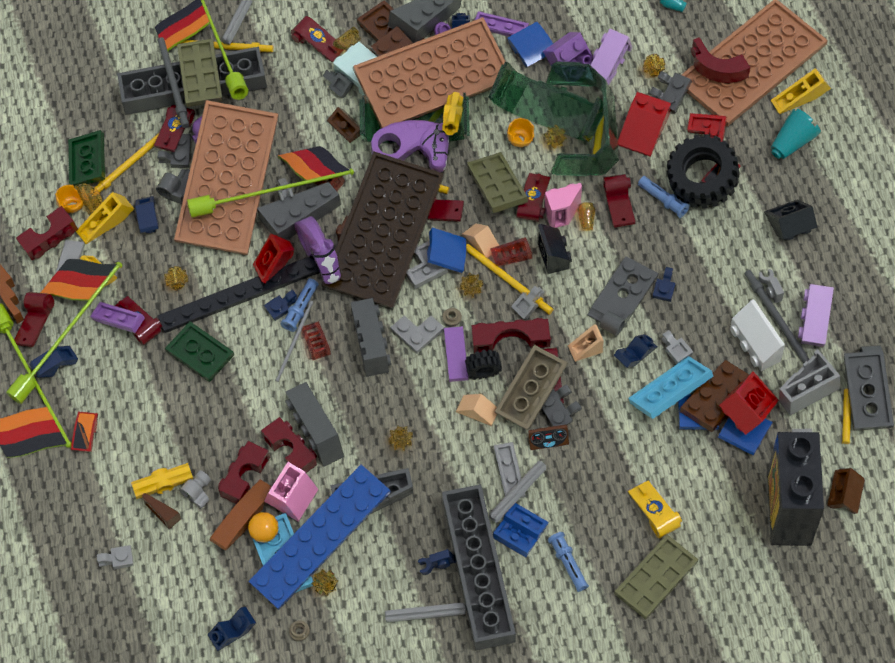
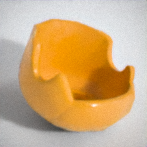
M514 119L509 124L507 130L508 141L513 146L520 148L529 146L534 138V125L528 119Z
M64 185L57 189L55 193L57 206H62L67 213L78 212L85 203L82 191H77L73 185Z
M266 512L254 515L248 525L250 536L255 541L261 543L272 541L279 531L277 519Z

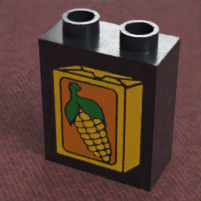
M778 432L767 470L771 545L812 546L824 511L819 432Z

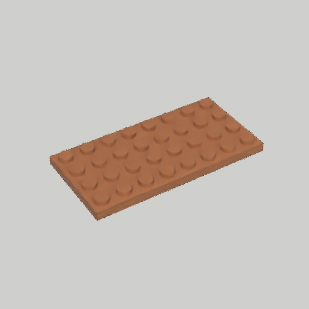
M773 0L709 52L714 57L720 59H730L742 54L751 67L749 78L735 83H719L702 76L695 69L694 65L681 75L692 80L687 93L713 115L726 116V126L728 127L826 46L828 40L780 1Z
M484 17L353 66V71L381 128L392 123L412 120L444 108L448 95H451L453 92L460 93L463 100L509 83L514 79Z
M206 100L174 237L175 242L248 255L261 194L216 204V209H213V213L191 218L187 199L209 195L210 198L214 197V200L217 201L261 191L279 115L277 113Z

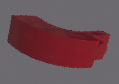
M700 37L693 39L691 53L695 58L694 67L702 76L719 83H735L749 78L751 67L742 54L730 59L716 58L709 53Z

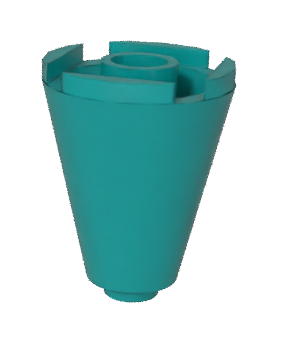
M792 109L771 145V153L777 159H785L816 138L821 133L818 124L814 126L811 123L813 119L804 111Z

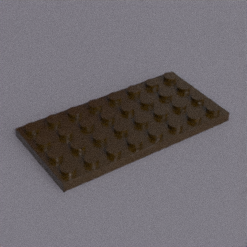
M374 151L335 249L341 278L332 284H325L323 281L322 287L361 300L373 298L374 304L394 310L444 178V173Z

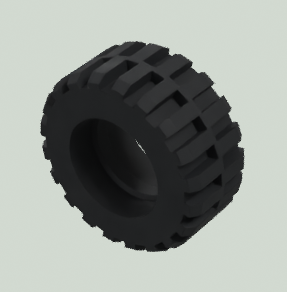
M699 134L693 135V139H684L682 145L678 143L675 146L676 151H672L669 155L667 175L670 187L678 199L681 198L683 203H690L691 207L697 208L702 206V209L708 208V205L715 207L718 206V202L722 201L724 203L727 201V195L732 196L735 192L734 187L738 186V178L740 177L738 160L733 148L729 147V143L725 140L721 142L720 137L714 136V138H711L710 134H704V137H699ZM700 160H710L721 167L717 177L706 183H696L686 177V172L692 164Z

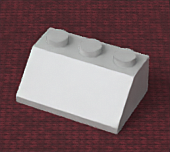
M753 299L732 318L730 331L734 337L737 336L741 341L740 346L742 350L748 352L751 356L750 360L753 366L763 371L781 362L785 344Z

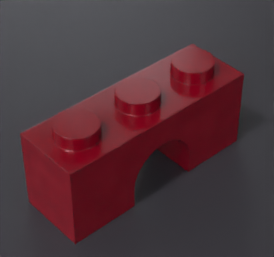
M62 206L46 216L51 224L47 232L38 234L30 227L16 237V240L31 260L42 257L45 252L56 247L62 240L72 236L78 230L75 222Z
M278 417L261 430L262 438L274 452L283 446L291 447L293 451L285 457L286 464L290 462L306 473L317 466L316 453L312 448L308 449L304 445L305 441L299 434H294L293 428L288 421L284 422Z
M247 441L246 445L240 448L236 461L230 464L226 478H223L218 485L220 497L237 504L251 489L249 483L241 479L242 475L250 470L261 474L270 459L269 450Z

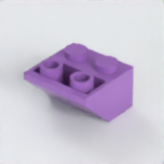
M569 32L543 51L550 65L568 82L582 74L588 64L591 65L593 61V56L580 32Z

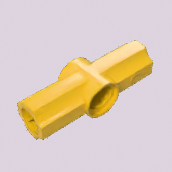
M458 92L448 95L444 106L442 130L446 135H453L458 132L459 123H461L463 97Z
M188 463L171 469H157L151 473V476L133 481L131 484L136 499H140L144 493L151 495L154 493L163 494V491L166 490L171 491L175 486L193 479Z

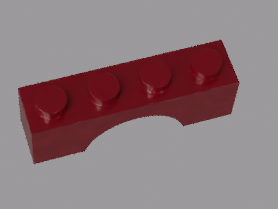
M535 318L526 321L519 319L514 322L498 321L491 324L477 323L476 325H471L474 354L476 351L482 352V350L493 351L496 344L507 337L521 338L528 343L531 349L534 345L540 348L550 347L551 339L548 319Z

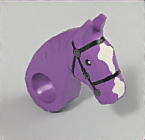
M423 120L396 122L381 128L374 134L371 141V153L373 154L375 151L404 161L413 152L420 150L427 157L430 169L442 172L447 164L449 135H446L442 130L443 123L439 124ZM384 141H393L399 145L400 149L396 153L386 154L379 149V145Z
M313 216L295 222V230L307 256H313L325 284H332L341 278L333 241L325 238L318 222Z

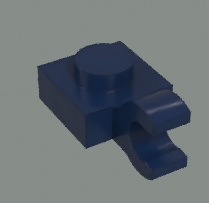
M666 267L663 280L657 279L652 298L671 302L676 284L671 282L673 268Z
M291 290L283 299L278 295L266 303L264 308L273 320L276 321L288 313L289 306L297 300V294Z
M447 549L431 554L429 558H421L418 560V563L420 565L427 564L425 569L420 570V573L428 575L434 567L444 569L449 567L450 564L456 563L454 554Z

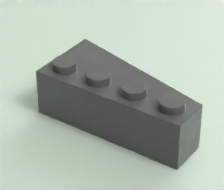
M462 0L411 1L390 11L388 26L392 29L398 26L413 43H416L432 32L437 23L444 22L460 8Z
M327 182L294 194L293 197L289 196L284 198V200H278L259 207L257 211L260 221L271 234L288 240L297 234L295 222L313 216L317 221L339 207L341 203L338 192Z
M373 298L350 302L366 377L388 373V366L392 364L390 355L386 353V349H388L386 337L383 338L381 333L384 332L382 321H378L377 317L380 316L378 304H374Z
M307 382L285 391L287 400H285L286 406L289 411L293 410V417L296 423H300L303 435L309 439L308 442L312 450L316 452L323 467L345 457L338 433Z
M409 468L374 475L390 489L391 493L372 513L413 494ZM342 483L330 485L332 494Z

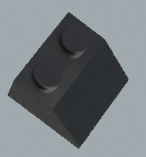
M798 199L764 211L777 237L783 240H791L798 234L810 233L812 229L818 227L813 206Z
M538 224L537 244L547 274L568 270L572 257L570 251H566L565 246H567L565 236H561L560 230L557 228Z

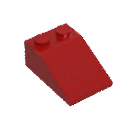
M637 92L628 111L617 146L651 157L669 118L671 103Z
M752 371L719 406L722 408L723 413L733 420L737 429L746 435L763 422L779 399Z

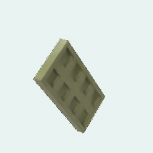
M213 39L177 44L186 106L204 105L206 100L222 102Z
M502 152L467 163L468 170L493 213L528 202V196Z
M667 534L615 590L614 594L646 620L698 563L699 559Z

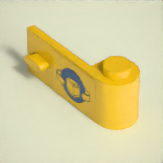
M649 481L628 491L631 498L649 519L650 527L657 538H661L681 527L682 519L677 511L674 512Z

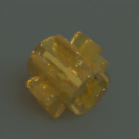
M651 54L643 61L644 72H649L650 76H658L662 70H665L664 58H659L657 54Z
M557 124L553 128L547 127V132L543 134L547 138L545 143L547 145L551 144L554 149L558 145L563 146V141L567 140L563 135L566 131L563 128L559 130Z
M179 266L169 268L168 274H164L166 285L171 286L173 290L182 289L185 283L188 282L186 270H182Z
M469 273L466 277L462 276L460 289H464L465 296L469 294L474 297V294L477 292L481 294L483 280H479V274Z
M397 425L394 431L390 430L392 437L389 438V443H394L395 450L402 448L404 451L407 445L412 446L411 438H413V433H408L407 426L403 428Z
M321 569V572L314 574L315 577L312 585L316 588L315 591L318 594L324 592L328 596L329 593L334 590L336 591V583L339 580L334 577L335 574L331 570L326 572Z

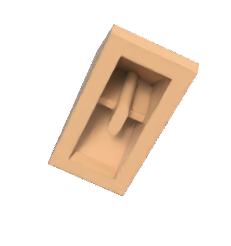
M476 223L462 233V236L487 258L500 249L497 240L487 225Z
M594 324L571 342L568 347L576 362L603 353L604 340L597 325Z
M470 394L463 396L456 412L492 426L497 416L495 413L497 407L482 394Z

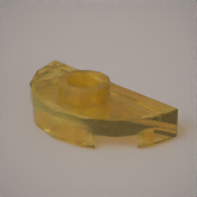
M353 26L335 39L333 46L348 50L349 47L360 42L359 31Z
M76 185L77 192L90 216L102 203L101 194L95 187L90 185Z

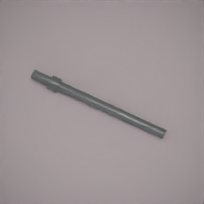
M161 37L157 41L175 100L176 114L180 118L182 127L187 128L189 126L188 112L182 102L165 40Z
M751 270L746 271L744 274L751 283L750 287L754 293L758 294L803 364L809 361V357L764 291L761 281L756 279Z

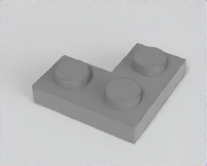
M430 241L417 247L415 255L421 264L409 269L407 272V277L415 289L448 273L447 268L428 263L427 249Z
M403 316L390 329L418 354L444 331V326L434 317L430 316L417 327L407 317Z

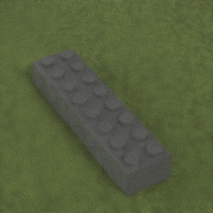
M259 47L226 53L233 72L242 74L248 91L267 88ZM217 54L215 56L222 96L230 95L225 82L227 75L230 73L223 55ZM174 62L171 64L182 102L185 104L180 62ZM165 65L117 73L125 115L169 107L173 104L176 105Z
M479 484L442 492V502L475 651L515 643V628L482 486Z

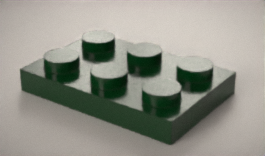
M99 130L69 139V185L78 188L105 180L104 133Z
M191 321L165 348L167 353L209 383L234 356V352Z

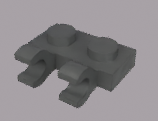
M661 71L657 78L660 79L661 83L668 85L665 93L652 87L649 94L652 97L670 102V111L676 113L692 80L678 73H674L673 77Z
M191 134L182 135L175 152L170 154L166 151H158V163H170L171 168H189Z
M567 385L562 386L557 391L553 388L542 407L553 426L570 424L573 422L571 416L582 409L577 401L565 408L561 399L572 393Z

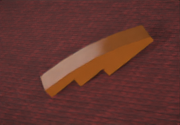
M0 264V297L18 324L24 319L19 309L15 306L19 303L16 294L11 289L15 284L12 277Z
M260 479L225 517L210 537V541L226 551L248 529L249 521L252 517L263 510V505L266 504L264 501L272 486Z

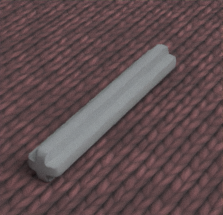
M241 0L222 36L224 44H231L253 0Z
M537 461L490 512L489 518L495 523L498 522L546 470V465L542 461Z
M453 603L385 611L386 622L464 615L466 614L465 603Z

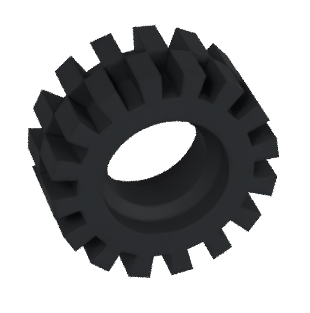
M495 350L476 351V354L472 353L466 357L465 364L468 376L474 380L477 378L480 380L482 378L494 377V374L498 375L502 371L499 353Z

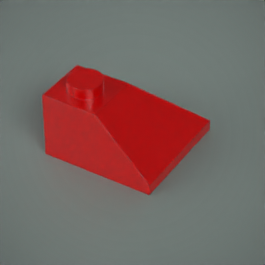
M273 234L269 235L253 263L262 282L266 283L292 258L294 248L290 241Z

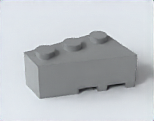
M817 349L812 358L806 361L803 367L797 373H794L780 388L779 402L789 415H792L839 390L840 375Z

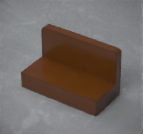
M852 468L835 470L827 506L832 509L846 508L853 514H857L865 478Z

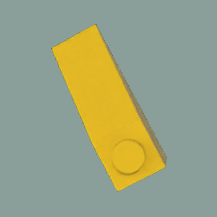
M815 68L771 99V102L778 113L782 114L816 100L831 88L822 74Z
M112 192L76 232L84 243L88 244L123 222L134 208L125 196Z

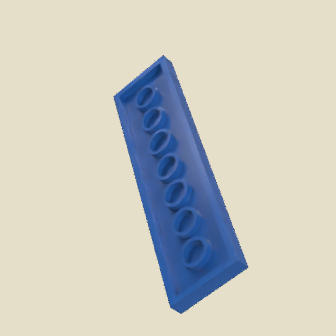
M361 464L249 580V583L279 610L391 493L390 489Z

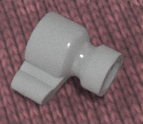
M199 470L195 474V478L187 480L179 490L186 498L190 495L191 498L189 500L202 509L209 501L202 487L207 486L211 479L205 472Z

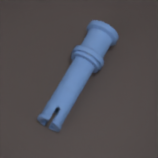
M646 176L639 180V187L660 200L665 208L671 209L677 214V217L682 218L687 213L690 205L679 200L677 195L666 192Z
M309 278L294 306L289 307L286 318L280 323L284 329L291 332L296 331V325L303 318V311L319 285L316 280Z
M558 532L548 538V543L552 544L556 552V558L562 561L577 592L587 589L589 585L586 583L580 568L572 556V547L568 546L564 538V532ZM570 565L574 568L578 578L575 577Z

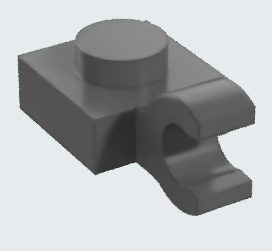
M326 70L323 74V77L331 82L329 88L341 98L346 97L354 84L342 73L336 74L333 71L329 72Z

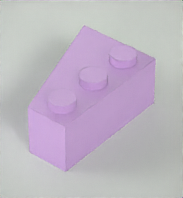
M609 29L608 33L603 35L600 48L595 50L591 65L588 64L585 69L587 81L607 89L616 75L619 64H623L625 61L623 56L626 51L630 52L632 50L630 38L612 29Z
M810 284L809 288L805 289L803 300L806 301L805 308H802L801 319L804 321L803 327H799L798 332L801 344L825 346L833 287Z

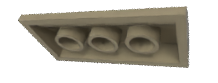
M534 345L496 408L495 413L529 431L568 362Z

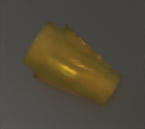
M590 202L579 204L577 209L583 231H592L594 226L596 208Z

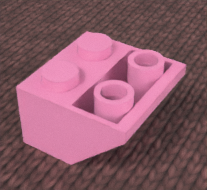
M581 183L569 184L566 187L554 188L545 192V214L551 227L557 228L569 225L581 205Z
M287 462L268 492L264 502L299 522L317 493L318 488L305 471Z

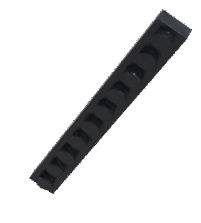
M313 256L306 257L284 266L266 283L262 282L260 277L257 276L157 316L164 333L187 325L190 321L193 323L320 273V270Z

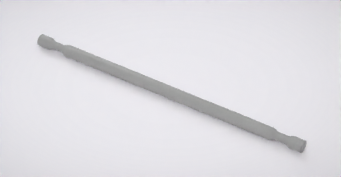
M313 301L309 302V306L304 313L301 323L297 329V332L293 338V341L286 354L283 364L279 370V374L275 379V381L279 382L280 376L285 369V366L292 353L295 343L310 312V308L313 305Z

